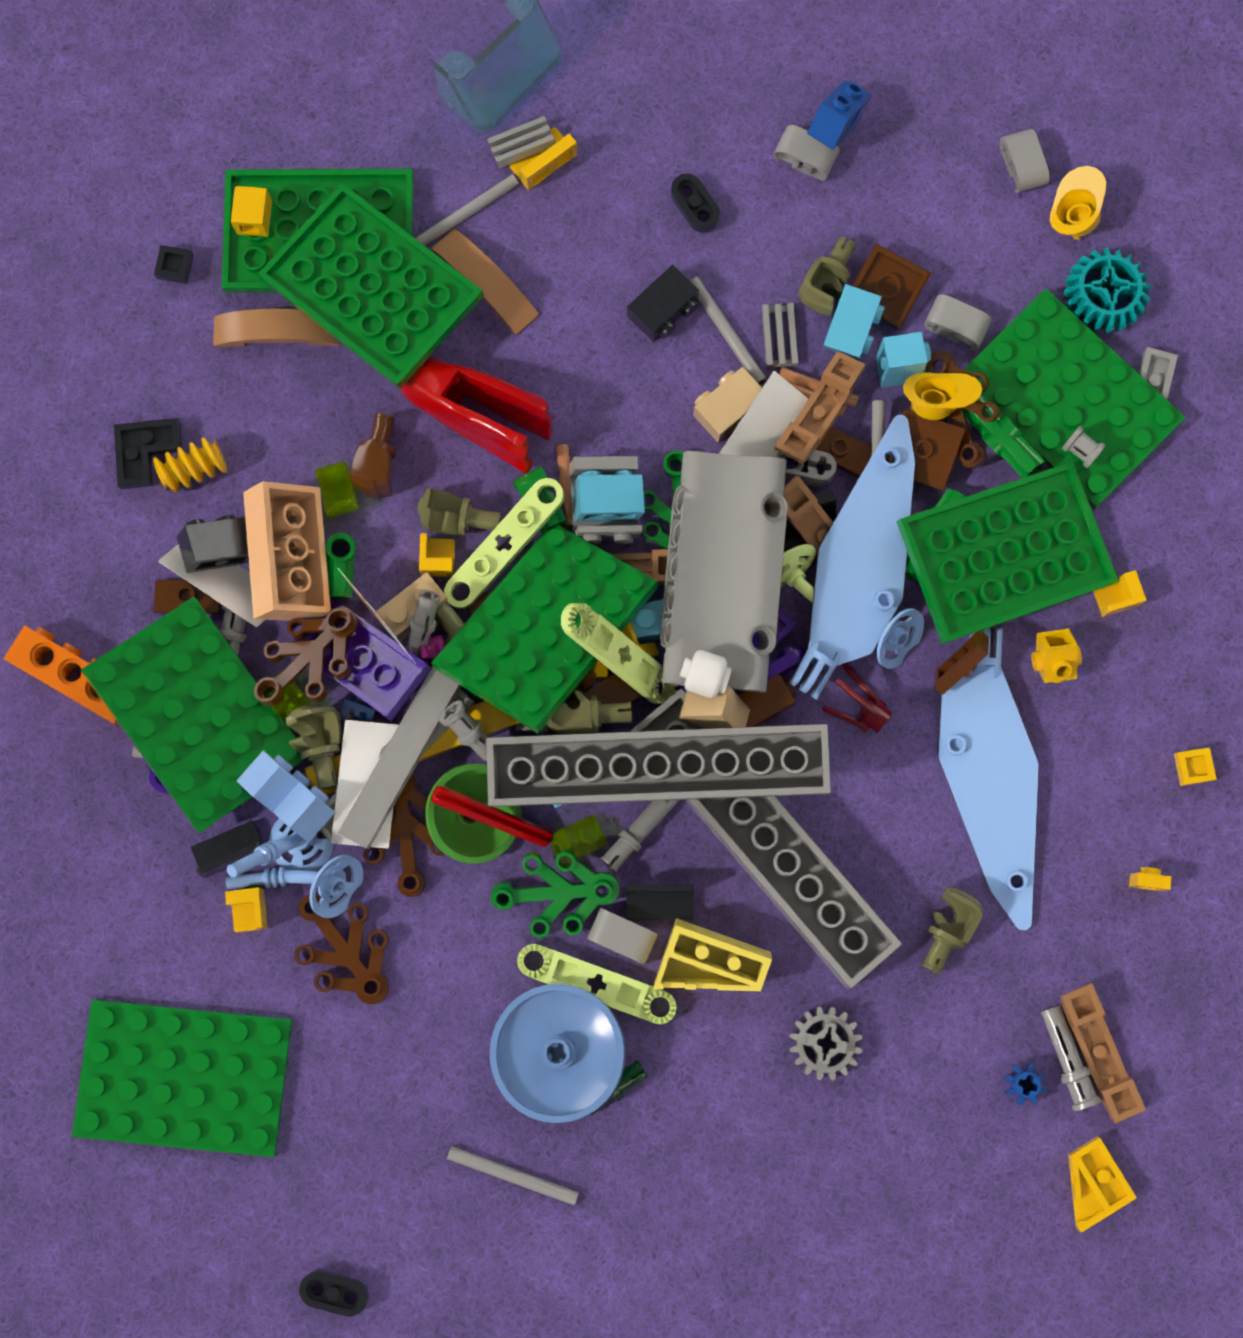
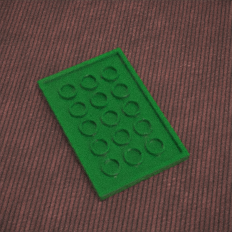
M413 169L225 170L222 259L223 292L277 293L260 279L258 273L341 183L413 237ZM236 186L267 188L272 199L268 237L237 235L231 223Z
M343 183L258 273V276L264 283L398 389L405 385L484 297L482 289Z
M1046 288L964 369L971 373L980 372L989 378V387L981 394L989 402L999 407L1000 414L1002 416L1005 415L1020 430L1026 442L1043 457L1042 459L1051 468L1070 462L1074 463L1087 500L1094 508L1186 418ZM978 377L977 380L981 383L982 386L983 379L982 377ZM1079 426L1084 428L1083 433L1098 444L1102 442L1106 445L1088 468L1083 466L1084 462L1069 450L1065 452L1061 449Z
M1073 462L896 521L942 644L1119 582Z
M558 524L546 529L432 661L433 668L531 730L539 733L598 661L563 631L561 615L564 608L570 603H585L594 612L603 616L622 632L658 589L657 580L581 537L576 536ZM577 612V615H574L576 618L573 621H575L574 625L577 626L576 628H579L581 616Z
M195 597L187 600L81 669L85 678L198 834L253 797L237 780L262 751L266 752L273 759L280 755L293 768L305 761L301 759L300 753L288 743L296 739L294 734L273 706H264L255 697V680Z
M91 1000L72 1137L276 1157L293 1019Z

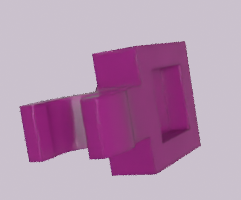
M441 635L429 638L430 646L425 644L420 646L422 658L428 661L431 668L433 666L432 661L445 647V642Z

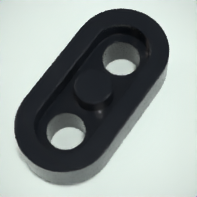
M681 174L677 176L671 185L672 200L695 231L701 233L712 231L719 222L720 211L717 204L695 175ZM689 189L692 191V194L685 197L681 194V191ZM705 213L709 216V219L707 221H700L698 216Z
M323 1270L310 1272L303 1278L299 1287L300 1297L307 1306L346 1317L356 1316L362 1312L369 1299L367 1287L361 1281ZM314 1282H321L324 1285V1292L318 1295L313 1292L312 1286ZM347 1291H354L357 1294L358 1298L355 1303L346 1301L345 1294Z

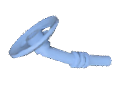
M913 608L905 609L889 622L881 635L877 647V659L880 665L887 669H893L902 665L907 652L920 642L924 630V618L921 612ZM903 616H910L905 621L899 620ZM887 650H895L896 655L885 658Z
M278 819L272 827L269 841L256 847L254 853L228 865L227 872L234 878L258 865L265 866L273 861H276L285 870L316 871L330 859L335 844H332L327 838L318 839L317 834L308 843L295 832L288 835L291 831L288 826L284 832H281L280 829L285 823ZM311 845L314 846L309 853L302 855V851L307 850ZM319 849L323 850V853L316 861L307 865L303 864V860L312 858ZM288 851L294 855L291 863L281 856L282 853Z
M339 855L329 860L319 871L285 870L284 867H279V870H277L275 867L271 871L269 868H266L264 872L241 874L234 878L226 876L227 889L265 885L266 888H271V885H273L275 888L279 884L281 887H284L286 883L312 884L309 896L312 910L323 918H333L348 909L352 894L363 883V868L361 863L353 856ZM348 865L351 868V882L346 881V875L343 871ZM317 887H318V893H319V895L321 896V899H320V901H319V904L317 903V900H316V888H317ZM343 893H345V895L337 903H335L332 906H329V903L336 901L343 895Z

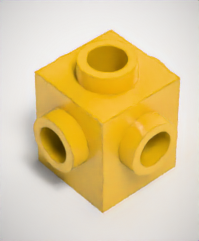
M1069 628L1036 634V652H1032L1031 655L1032 666L1035 672L1039 671L1044 683H1060L1066 680L1077 679L1078 665L1082 664V653Z

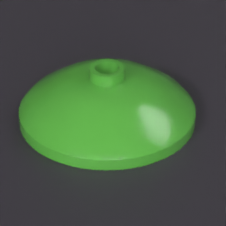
M477 763L464 764L454 767L443 774L433 786L426 804V824L435 845L451 859L469 864L488 862L503 854L513 843L516 836L471 818L464 819L461 814L431 802V796L435 787L443 786L488 804L487 765ZM521 806L495 807L521 818Z

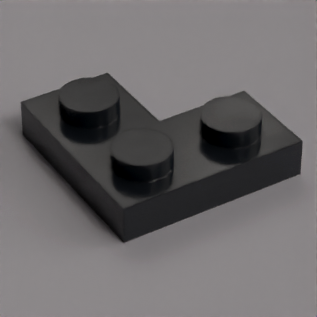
M178 418L114 425L118 487L120 489L153 486L151 456L165 454L166 452L170 454L177 453V448H182L181 423Z

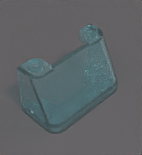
M506 0L507 11L516 20L474 61L462 52L453 51L446 54L433 66L440 101L478 133L487 134L494 131L562 62L561 45L539 0Z

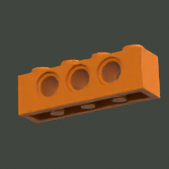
M24 625L3 659L121 728L101 698L97 697L96 691L82 672L78 680L70 682L69 675L74 668L81 667L82 669L90 664L80 658L82 651L67 642L62 647L52 642L55 635L40 626L34 631ZM53 651V661L43 666V656L47 652Z

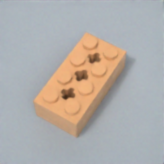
M262 481L243 492L253 618L290 621L294 618H302L303 620L318 619L327 615L331 611L320 487Z

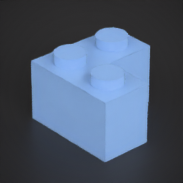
M262 751L238 778L237 782L251 796L271 810L291 830L309 843L335 813L326 804L329 797L315 785L309 789L308 787L312 782L298 770L291 774L290 771L293 766L280 755L273 759L266 752Z

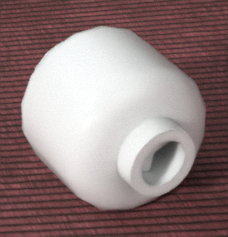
M698 650L694 653L692 659L685 657L680 677L686 678L684 686L688 692L713 699L718 693L724 694L732 668L727 667L728 663L725 657L704 650Z

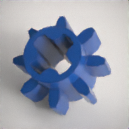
M1028 1063L1025 1071H1022L1016 1064L1012 1065L1015 1073L1012 1076H1003V1079L1008 1081L1010 1088L1004 1092L1005 1095H1017V1105L1022 1106L1025 1098H1028L1031 1104L1036 1105L1037 1099L1035 1096L1039 1092L1047 1093V1090L1041 1087L1040 1082L1046 1077L1045 1074L1035 1075L1033 1073V1064ZM1027 1078V1081L1032 1084V1088L1023 1091V1087L1019 1086L1018 1082L1020 1079L1026 1080Z

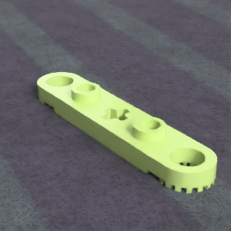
M551 478L538 480L449 579L444 589V594L447 596L449 604L459 609H466L475 604L483 592L491 586L547 523L555 511L561 507L565 494L563 488L556 480ZM548 486L553 487L556 490L555 500L548 504L542 503L539 500L541 489ZM509 536L512 537L509 542L512 548L509 551L506 549L497 550L500 546L497 542L498 538L506 539ZM462 583L467 584L470 589L468 598L463 601L455 600L453 597L455 586Z
M570 603L564 608L561 615V626L565 634L653 704H663L676 693L677 690L674 689L677 685L662 683L663 691L659 695L660 693L657 692L659 689H656V687H659L657 683H660V680L662 681V665L603 616L594 612L590 606H587L585 603ZM577 612L581 616L579 628H576L577 626L574 625L575 621H573L576 618L574 615H577Z
M538 944L527 945L518 954V968L527 977L549 985H572L591 992V986L587 984L589 978L594 979L597 974L603 976L602 982L607 984L606 989H599L597 994L594 995L600 998L607 1006L655 1024L668 1023L676 1014V1001L670 993L664 990L653 989V986ZM531 951H538L543 956L544 962L539 970L531 971L525 966V956ZM657 997H663L669 1002L670 1010L664 1017H656L651 1013L650 1004Z

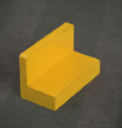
M553 127L550 130L556 142L547 150L508 165L528 191L577 155V142L570 134L563 137L558 129Z

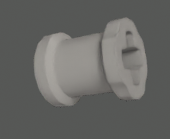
M1079 426L1061 449L1065 452L1068 450L1084 462L1083 466L1088 468L1106 445L1102 442L1099 444L1083 433L1084 428Z

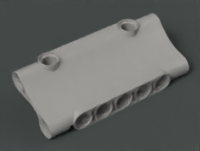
M700 451L683 452L681 486L677 487L672 502L660 641L662 647L666 648V653H664L662 683L684 686L686 678L680 677L685 657L692 659L696 651L704 650L726 658L727 667L732 668L727 686H730L733 690L766 692L769 655L776 645L788 503L784 497L786 459L768 456L723 455ZM765 501L771 508L770 516L764 510ZM754 633L759 638V645L757 648H755L752 643V637Z

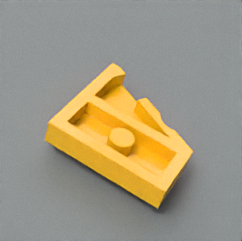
M1096 1136L1068 1154L1075 1226L1079 1232L1082 1233L1137 1198L1100 1137Z

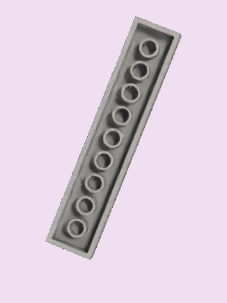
M681 688L635 726L631 732L706 728L679 719L686 694ZM775 796L685 800L846 989L853 988L902 945Z
M828 724L486 738L488 806L492 807L826 795L831 793Z

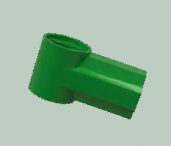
M540 466L512 480L522 498L538 480L548 477ZM548 486L541 489L539 500L542 503L548 504L555 500L552 493L554 492L553 488ZM560 507L540 529L542 534L546 529L558 524L562 527L567 523Z
M344 533L334 534L329 538L326 545L329 596L331 599H353V588L345 577L353 585L356 547L352 537ZM337 542H343L348 545L350 552L345 557H337L331 550L332 546Z

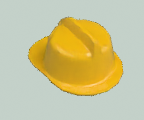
M1091 166L1078 167L1070 171L1061 180L1050 213V223L1052 228L1058 233L1071 235L1075 240H1080L1082 236L1096 229L1101 219V208L1107 184L1101 171Z
M920 372L911 375L905 380L903 391L905 396L911 401L912 412L924 419L941 420L956 410V408H963L975 403L981 396L982 386L975 377L968 374Z

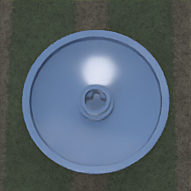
M543 985L518 996L499 1017L490 1042V1065L500 1092L519 1112L542 1122H571L598 1110L616 1090L625 1066V1040L616 1016L596 995L572 985Z

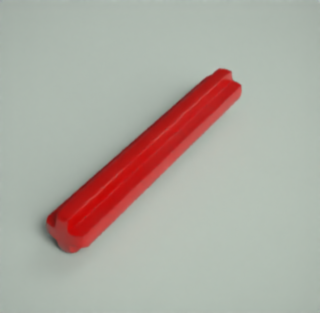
M436 786L431 796V802L541 847H547L553 836L552 831L495 807L488 806V804L443 786Z

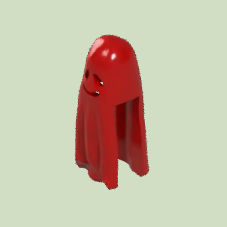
M429 357L400 389L404 397L418 409L462 437L517 468L522 473H528L533 466L532 459L528 457V438L488 417L459 405L464 396L466 395L512 423L548 441L553 435L551 430L553 419L552 415L548 412L549 405L544 398L499 377L462 365L446 363Z

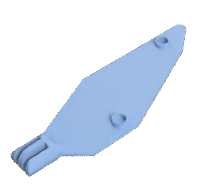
M897 415L893 418L818 549L808 650L789 684L796 686L809 663H812L799 688L800 691L807 693L821 670H824L811 693V697L816 700L836 666L872 654L883 631L903 599L907 549L896 521L910 516L915 469L909 422L904 415ZM885 455L891 456L893 463H888L885 460Z
M990 628L982 630V632L989 636L988 655L978 663L975 671L969 677H962L944 695L942 694L939 760L991 893L1019 930H1027L1032 924L1039 763L1001 668L1003 628H996L994 658L989 657ZM1014 875L1022 878L1023 883L1019 888L1011 885V878Z

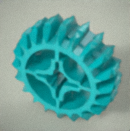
M1108 247L1103 249L1101 254L1093 250L1088 257L1083 255L1079 258L1078 264L1071 267L1069 270L1070 275L1065 279V285L1068 287L1064 290V297L1071 298L1066 303L1067 308L1076 307L1077 309L1073 314L1078 318L1081 315L1085 317L1083 323L1086 326L1090 321L1093 322L1094 332H1098L1102 325H1104L1107 334L1113 331L1114 326L1119 332L1124 330L1126 324L1129 326L1135 324L1137 317H1141L1144 314V306H1147L1150 302V296L1147 294L1151 290V285L1144 283L1148 279V273H1139L1142 262L1133 265L1131 263L1132 254L1123 258L1121 257V249L1116 250L1113 255L1110 254ZM1101 270L1097 281H1092L1091 284H1084L1085 276L1094 271ZM1131 296L1130 304L1127 307L1115 310L1114 306L1118 299ZM1091 300L1097 302L1100 307L1092 303Z

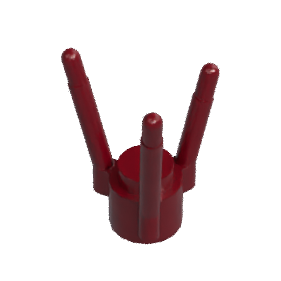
M848 663L841 664L847 674L869 697L867 701L841 679L836 680V684L863 706L858 713L862 719H857L828 706H823L822 710L859 727L865 733L869 729L878 733L893 712L886 708L887 704L877 697Z

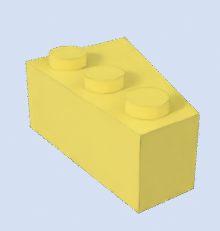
M676 918L654 980L653 989L685 988L686 990H696V988L729 991H761L772 961V955L770 951Z

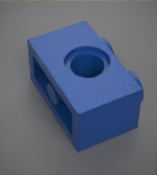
M845 80L821 103L807 134L834 150L857 126L872 95L865 92L859 84Z

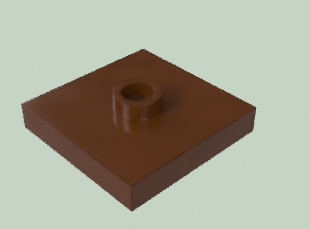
M876 243L852 286L882 296L879 305L885 306L880 320L900 330L930 278L931 272Z
M904 409L902 415L909 422L915 458L913 481L945 491L966 429L939 420L924 419L916 413ZM888 455L886 461L893 463L892 457Z

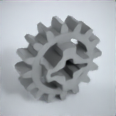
M816 1007L815 1016L805 1011L803 1015L806 1021L804 1023L799 1021L793 1023L799 1029L798 1033L789 1034V1038L796 1040V1045L791 1046L789 1052H798L799 1055L794 1060V1064L800 1065L804 1063L806 1065L803 1071L805 1075L815 1070L817 1080H821L824 1073H827L829 1079L833 1081L836 1078V1071H839L844 1076L848 1075L845 1066L847 1064L856 1066L858 1063L852 1056L854 1053H862V1049L855 1046L856 1041L863 1039L862 1035L853 1034L852 1032L856 1028L857 1023L851 1022L847 1024L845 1022L848 1016L846 1012H842L838 1017L835 1016V1007H830L827 1014H824L821 1007ZM823 1020L820 1030L814 1034L806 1033L812 1024ZM836 1024L844 1030L847 1042L841 1041L837 1035ZM828 1033L829 1040L834 1042L833 1048H827L826 1053H822L823 1049L817 1045L818 1038L824 1039ZM803 1045L810 1046L816 1054L815 1064L807 1057ZM838 1053L845 1054L838 1063L828 1066L830 1058Z

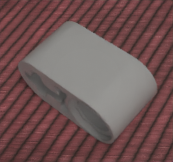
M795 125L787 126L773 153L774 158L777 161L781 159L793 164L792 168L821 181L826 180L840 153L839 147L837 146L832 150L808 135V130Z
M1033 129L1000 138V150L1009 176L1013 177L1016 183V193L1041 187L1049 183L1048 166L1038 137Z
M938 295L924 322V327L955 343H958V341L971 346V350H978L992 319L985 312L951 296Z
M815 450L807 459L806 472H801L804 464L794 460L797 467L786 469L785 481H791L798 475L805 485L824 487L831 482L834 476L836 461L831 454ZM780 452L776 454L778 458H790ZM818 464L824 466L823 475L817 474Z
M600 908L587 939L645 965L658 934Z

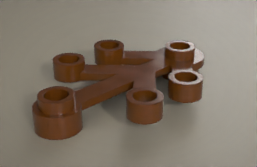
M943 350L931 353V360L928 361L924 371L925 373L968 374L976 379L982 377V393L988 389L990 384L989 378L980 372L971 373L957 367L954 357ZM938 361H942L943 368L936 372L935 364ZM977 400L975 403L963 407V409L977 414L981 420L988 423L995 422L1000 415L999 407L991 402L982 403ZM992 407L993 415L986 418L984 415L986 408ZM956 408V410L949 414L952 424L966 429L958 452V460L961 465L967 468H979L986 460V451L983 446L973 442L962 408ZM948 416L939 421L946 423ZM969 449L974 451V457L971 460L965 458V453Z
M338 607L332 609L326 618L310 620L294 618L290 620L287 625V631L295 640H302L309 633H322L315 640L287 643L270 641L264 646L263 653L272 663H279L286 656L298 657L276 679L265 677L256 683L254 695L260 703L268 707L279 704L284 695L283 690L308 666L309 680L305 686V694L313 702L323 701L328 693L327 688L323 684L325 649L333 642V659L329 662V671L337 679L346 678L351 672V665L346 660L347 638L357 629L358 620L356 615L350 609ZM346 621V624L343 627L338 628L340 623ZM302 625V629L299 632H294L297 626ZM279 648L278 653L271 656L272 650ZM344 664V668L341 671H335L338 665ZM320 687L319 693L312 695V691ZM271 691H275L273 696L267 698L268 694Z
M413 775L410 776L395 803L396 817L391 823L389 841L390 847L399 835L403 873L399 876L397 885L399 891L407 897L418 896L425 887L423 876L416 871L412 833L425 842L433 854L436 856L445 855L443 852H436L434 850V842L431 839L428 828L410 815L409 801L426 813L428 798L416 790V780ZM370 847L369 850L365 848L363 857L367 863L378 865L383 861L384 853L388 848ZM374 848L378 849L380 852L379 858L371 861L368 857L369 851ZM409 877H414L417 884L415 888L409 890L405 887V880Z
M310 895L305 896L299 903L300 915L305 920L315 922L336 952L315 950L309 945H300L294 951L295 961L300 965L319 963L348 967L357 978L334 977L332 973L323 971L319 972L314 978L315 988L321 992H328L332 989L356 992L358 998L366 1004H377L383 1001L389 992L388 980L381 973L384 949L389 943L388 934L382 930H374L369 934L368 944L372 949L367 970L359 958L364 923L369 917L368 908L361 903H355L349 907L348 918L351 920L347 943L329 918H323L316 913L309 914L307 912L306 906L310 902ZM316 895V900L319 904L321 897ZM357 907H361L364 910V916L360 920H356L353 917V910ZM380 933L384 936V943L381 946H375L373 944V937ZM302 949H308L311 954L309 960L305 962L299 957ZM323 975H327L331 981L327 988H322L319 984V979ZM369 981L376 982L378 986L374 994H369L366 991V984Z

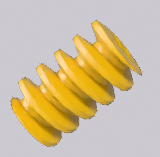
M202 437V448L200 449L193 442H190V453L188 454L181 447H178V458L176 459L169 452H166V463H162L157 457H153L156 472L167 492L168 487L174 493L179 492V482L186 488L191 487V477L198 483H202L204 480L203 472L210 478H214L216 475L215 467L222 473L227 472V464L215 438L214 443L211 444L205 437Z

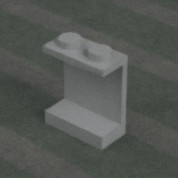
M637 456L573 457L569 464L572 530L576 536L593 545L602 543V540H614L615 544H629L634 542L633 539H637L643 532L642 525H636V521L575 522L573 483L578 475L586 471H599L601 475H613L614 472L622 470L632 471V475H634L638 470Z

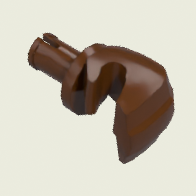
M383 413L374 414L370 439L359 442V446L354 452L349 473L351 484L356 491L364 493L366 497L373 499L391 496L393 492L390 481L392 459L396 456V449L389 444L394 418Z

